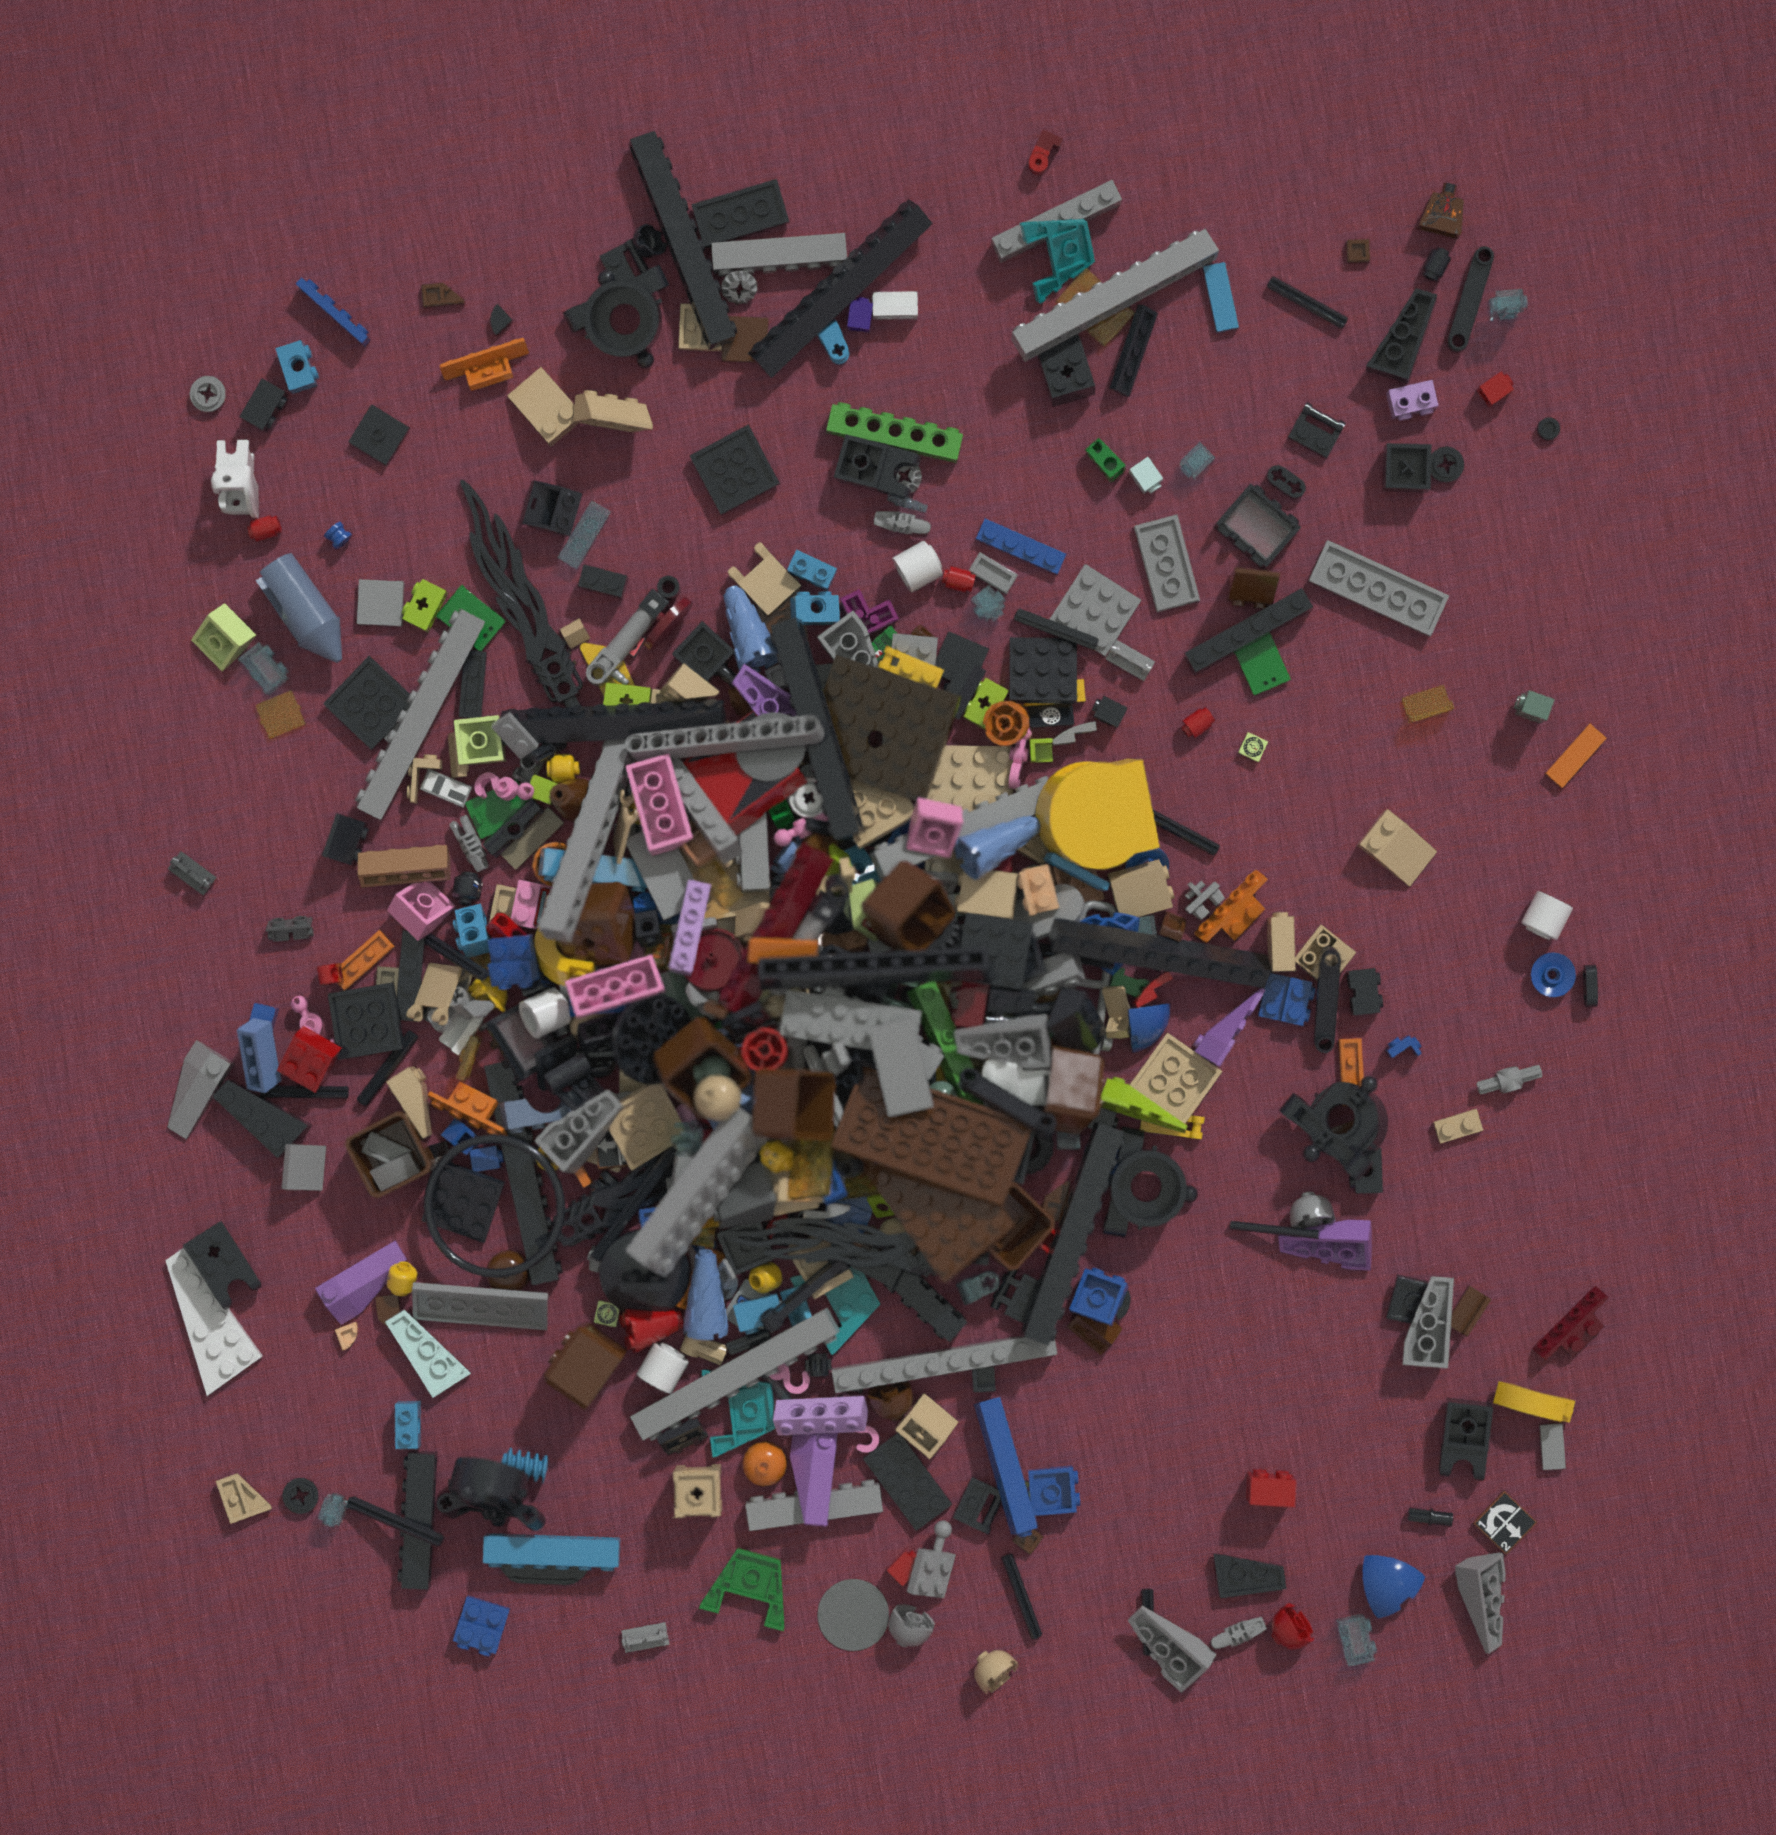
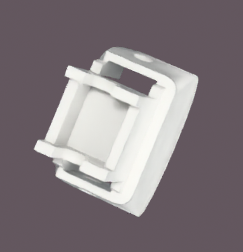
M217 440L216 471L212 475L211 486L214 494H219L218 502L221 511L232 515L250 514L252 518H258V484L254 476V453H250L249 440H237L236 452L231 455L226 453L225 440ZM235 500L240 501L238 506L232 505Z
M994 1059L986 1061L982 1071L983 1077L1030 1105H1046L1051 1066L1023 1068L1020 1067L1021 1065H1017V1063L1007 1062L1005 1064Z

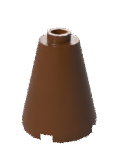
M574 778L556 784L551 788L550 800L560 815L566 820L575 822L576 818L579 817L582 801L586 798L589 789L588 780Z

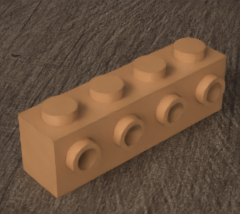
M434 845L431 847H411L408 849H389L386 851L358 853V878L361 888L451 880L447 845Z

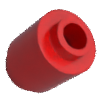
M268 515L251 520L250 526H247L250 538H255L256 542L276 537L277 534L282 533L277 515L273 517Z
M950 566L949 570L945 569L942 582L946 583L945 588L964 593L966 591L971 592L976 575L971 574V571Z
M1206 707L1203 709L1199 708L1182 720L1184 725L1181 728L1188 738L1192 736L1195 739L1211 728L1215 719Z

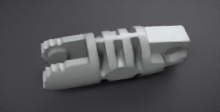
M876 511L874 525L912 535V532L926 534L931 529L928 521L915 518V515L897 511Z
M464 815L460 818V822L466 832L465 835L456 821L451 822L449 825L457 841L460 843V847L466 855L465 857L469 864L472 863L475 870L481 872L489 867L485 857L486 852L468 816Z
M1262 1617L1244 1620L1224 1628L1225 1632L1211 1640L1212 1646L1215 1649L1224 1648L1228 1645L1235 1647L1252 1640L1253 1637L1266 1630L1265 1623Z

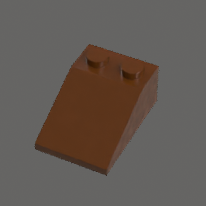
M1235 568L1229 575L1227 602H1232L1231 605L1236 607L1254 604L1256 609L1267 608V606L1272 605L1274 602L1280 573Z

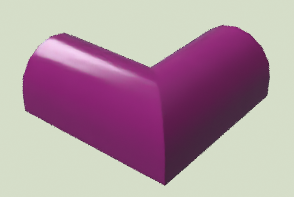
M860 589L840 598L846 613L849 614L851 611H854L866 626L868 634L899 620L890 599L869 609Z

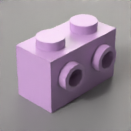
M1433 380L1390 389L1386 393L1392 419L1398 418L1399 421L1411 419L1412 414L1420 413L1421 416L1434 413L1433 410L1439 406Z

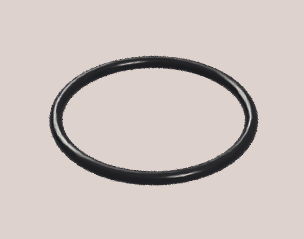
M497 1134L480 1135L455 1145L437 1162L425 1188L424 1216L434 1243L453 1264L479 1276L493 1278L508 1277L534 1267L552 1250L564 1224L565 1196L555 1169L536 1148L511 1136ZM489 1143L513 1146L533 1157L547 1173L556 1197L555 1223L543 1247L528 1260L512 1267L500 1269L480 1267L465 1261L455 1254L442 1239L433 1215L434 1189L446 1165L455 1156L468 1148Z

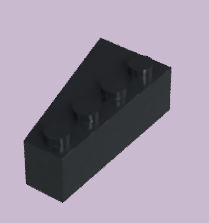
M1418 288L1414 290L1400 315L1376 349L1373 357L1367 363V372L1409 384L1437 302V294Z
M227 1080L212 1096L277 1158L285 1154L286 1144H294L312 1125L277 1106L270 1100L260 1097L257 1093L248 1090L245 1086L234 1080Z
M902 1269L892 1288L883 1284L891 1293L896 1291L902 1297L900 1301L907 1308L913 1307L918 1312L916 1316L923 1323L931 1324L934 1327L933 1332L942 1340L945 1338L950 1342L968 1323L967 1318L924 1278L919 1277L916 1273L909 1274V1271Z

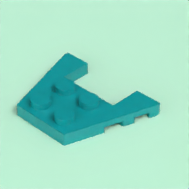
M1071 219L1020 223L1023 241L1026 244L1046 238L1053 275L1032 283L1035 299L1039 304L1047 300L1045 297L1053 291L1056 293L1061 289L1062 284L1068 279H1074L1095 262L1086 220Z
M852 1266L850 1270L852 1271L853 1278L825 1293L842 1324L839 1327L840 1332L836 1334L837 1339L826 1345L831 1355L835 1354L880 1305L865 1274L852 1268ZM801 1275L790 1277L794 1287L805 1282Z
M702 1370V1377L713 1370ZM759 1381L749 1388L745 1384L738 1388L740 1391L738 1394L729 1398L733 1434L710 1437L712 1458L776 1429L773 1422L775 1407L772 1383Z

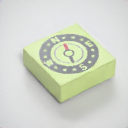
M1248 732L1238 753L1259 762L1268 741Z
M599 1300L594 1323L616 1327L620 1309L611 1302Z

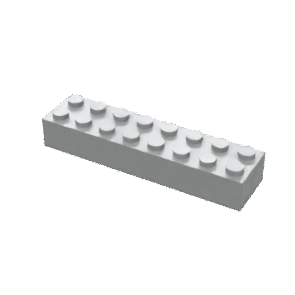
M739 1107L737 1112H734L729 1119L718 1124L625 1250L642 1265L666 1277L673 1270L675 1263L681 1255L687 1251L689 1244L695 1236L701 1232L706 1221L714 1214L720 1202L726 1198L734 1183L740 1179L748 1164L754 1160L762 1145L768 1141L769 1138L756 1137L753 1134V1116Z

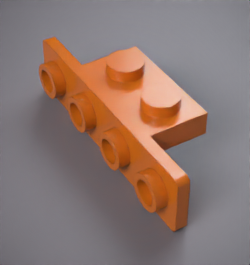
M524 338L514 339L483 351L471 353L455 360H449L440 364L439 367L444 380L466 374L470 390L474 391L514 378L509 360L527 355L529 350Z
M1257 870L1250 873L1245 878V881L1237 889L1233 890L1230 896L1215 909L1214 913L1205 922L1200 924L1194 934L1207 943L1222 929L1235 941L1265 910L1253 894L1267 881V878Z
M462 1082L458 1083L448 1100L431 1091L428 1093L431 1105L440 1111L445 1109L458 1120L463 1118L476 1129L481 1127L487 1130L488 1134L508 1136L504 1128L489 1121V1118L499 1104L496 1099Z

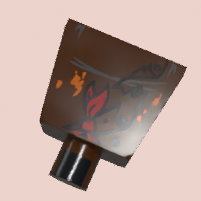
M1444 183L1441 193H1432L1418 223L1417 230L1454 239L1460 237L1464 200L1454 197L1457 188L1455 184Z

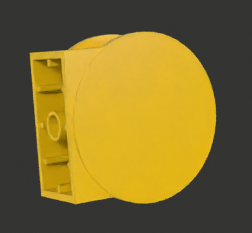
M1124 759L1111 763L1086 761L1069 764L1055 772L1047 780L1039 794L1036 804V818L1040 823L1039 835L1041 840L1051 853H1055L1077 866L1094 869L1111 868L1125 862L1136 853L1160 848L1144 764L1141 759Z

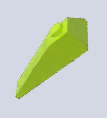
M1118 1077L1107 1078L1101 1096V1108L1185 1134L1186 1124L1129 1084H1125V1080Z

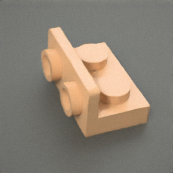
M1049 864L1026 868L1019 873L1020 876L1017 877L1020 889L1024 890L1025 898H1023L1024 909L1029 911L1030 916L1059 908Z

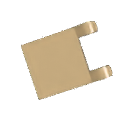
M758 543L754 549L763 561L745 577L734 566L728 570V574L769 616L797 591L801 585L772 556L762 543Z
M621 789L619 792L622 805L613 837L616 863L618 864L622 862L630 826L638 818L637 809H634L632 815L628 814L627 807L635 798L632 790L631 795L625 797L624 789Z
M429 963L415 1003L407 1011V1017L420 1022L423 1019V1006L437 1008L432 1014V1021L438 1022L442 1026L446 1025L448 1022V1009L463 969L458 966Z

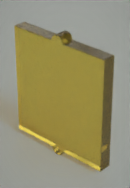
M292 690L255 705L261 718L260 724L264 725L269 739L306 725L300 711L301 706L297 704Z

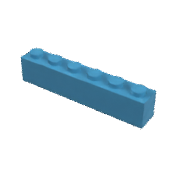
M541 848L538 875L544 876L545 881H553L558 875L560 861L565 855L566 850ZM601 855L592 883L621 882L626 886L632 887V891L645 892V889H648L633 859L622 858L621 864L616 863V857Z
M486 1533L484 1535L483 1563H488V1567H502V1564H511L512 1568H524V1564L533 1565L535 1569H546L547 1565H556V1569L567 1570L569 1566H578V1570H592V1567H601L602 1571H614V1567L618 1568L620 1565L621 1538Z

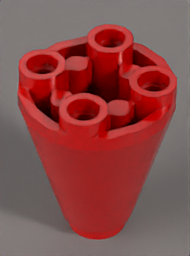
M625 1309V1312L619 1315L621 1328H625L627 1337H624L625 1347L627 1350L631 1349L634 1353L640 1352L678 1332L680 1328H683L684 1324L680 1310L675 1311L674 1309L668 1311Z

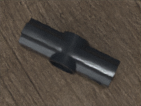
M532 798L527 800L512 816L505 819L504 823L483 843V846L497 858L509 845L523 835V832L544 813V810ZM517 823L520 828L517 832L512 833L508 831V825Z

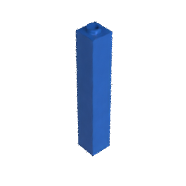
M997 1397L974 1404L1011 1535L1018 1534L1019 1538L1031 1535V1530L1038 1528L1001 1398Z

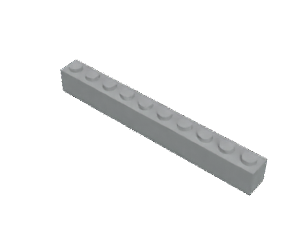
M1206 229L1200 232L1194 231L1187 236V239L1181 242H1173L1163 252L1157 251L1151 254L1148 260L1142 263L1141 261L1134 263L1130 266L1129 270L1123 273L1121 271L1111 276L1110 280L1104 283H1096L1088 292H1080L1073 296L1071 301L1065 304L1062 302L1054 306L1052 311L1046 314H1038L1030 323H1022L1016 326L1012 332L1011 340L1024 362L1215 261L1219 250Z
M459 608L458 612L454 610L448 621L451 624L448 631L442 632L438 640L440 646L437 652L432 651L427 661L430 663L427 671L423 670L417 680L420 683L417 690H412L406 701L409 703L406 711L401 710L396 722L399 724L396 730H391L387 736L386 742H388L385 751L381 749L375 761L378 764L375 770L370 769L365 781L368 783L365 789H360L354 801L357 802L356 807L380 820L386 812L485 624L484 620Z
M626 739L605 740L603 743L602 754L596 762L594 776L589 781L586 798L582 801V809L579 817L575 820L574 831L568 839L566 853L561 858L558 875L553 880L551 894L546 899L543 916L540 917L538 922L539 930L547 939L570 942L621 802L619 792L621 789L625 791L629 780L626 766L635 763V760L625 748Z
M1044 776L1035 780L1036 785L1028 787L1027 784L1016 788V793L1010 796L1007 792L998 795L993 803L989 804L987 800L975 805L976 810L971 812L968 809L962 810L963 824L958 838L1002 822L1006 823L1019 817L1036 815L1037 800L1048 777ZM907 834L895 838L896 843L888 846L887 842L874 847L875 852L870 854L880 879H883L899 861L906 860L916 865L937 855L906 849Z
M826 1308L635 1413L630 1418L642 1440L649 1438L652 1441L662 1435L661 1430L667 1427L674 1429L682 1424L681 1419L688 1416L690 1420L700 1415L701 1408L707 1406L708 1409H711L721 1403L719 1401L721 1397L726 1395L729 1399L740 1392L738 1388L746 1384L747 1388L758 1383V1377L765 1374L769 1377L778 1372L777 1367L785 1363L787 1367L798 1361L796 1356L803 1352L806 1356L817 1350L816 1345L824 1342L827 1345L836 1340V1334L840 1330L830 1311Z
M1015 1336L832 1368L835 1392L838 1393L1057 1355L1055 1339L1053 1342L1050 1341L1048 1346L1023 1336Z

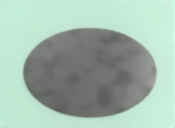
M776 712L765 713L757 716L750 722L790 718V716ZM806 745L736 752L739 765L749 776L762 781H773L787 776L796 769L804 756Z
M859 1579L843 1580L831 1586L823 1595L818 1607V1623L823 1635L836 1647L848 1651L863 1650L874 1645L883 1636L889 1621L888 1604L883 1594L871 1583Z

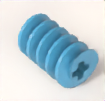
M511 1447L507 1453H504L501 1463L524 1471L529 1475V1479L533 1475L534 1482H538L540 1477H542V1483L544 1484L548 1469L547 1455L540 1461L538 1453L535 1454L533 1459L530 1458L529 1451L522 1457L520 1449L513 1455Z

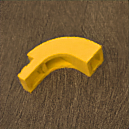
M537 928L534 940L537 963L542 973L548 979L559 985L566 986L565 981L595 972L593 962L570 959L559 953L560 946L558 940L545 938L539 928Z
M1499 1381L1493 1403L1539 1417L1570 1423L1575 1401Z

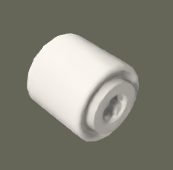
M925 541L919 542L892 558L901 579L911 593L943 575L942 564L931 545H928Z
M805 777L808 783L789 796V803L792 810L799 816L814 818L822 814L821 804L824 802L822 795L818 794L815 787L817 779ZM810 791L813 792L815 801L805 804L803 794H809Z
M1537 891L1521 923L1527 926L1525 929L1547 940H1550V938L1557 940L1573 908L1558 899Z
M549 988L521 1001L519 1004V1012L527 1031L535 1038L549 1034L568 1025L571 1021L568 1002L556 988Z
M654 1343L640 1366L637 1375L654 1387L672 1394L689 1361L683 1353L665 1343Z

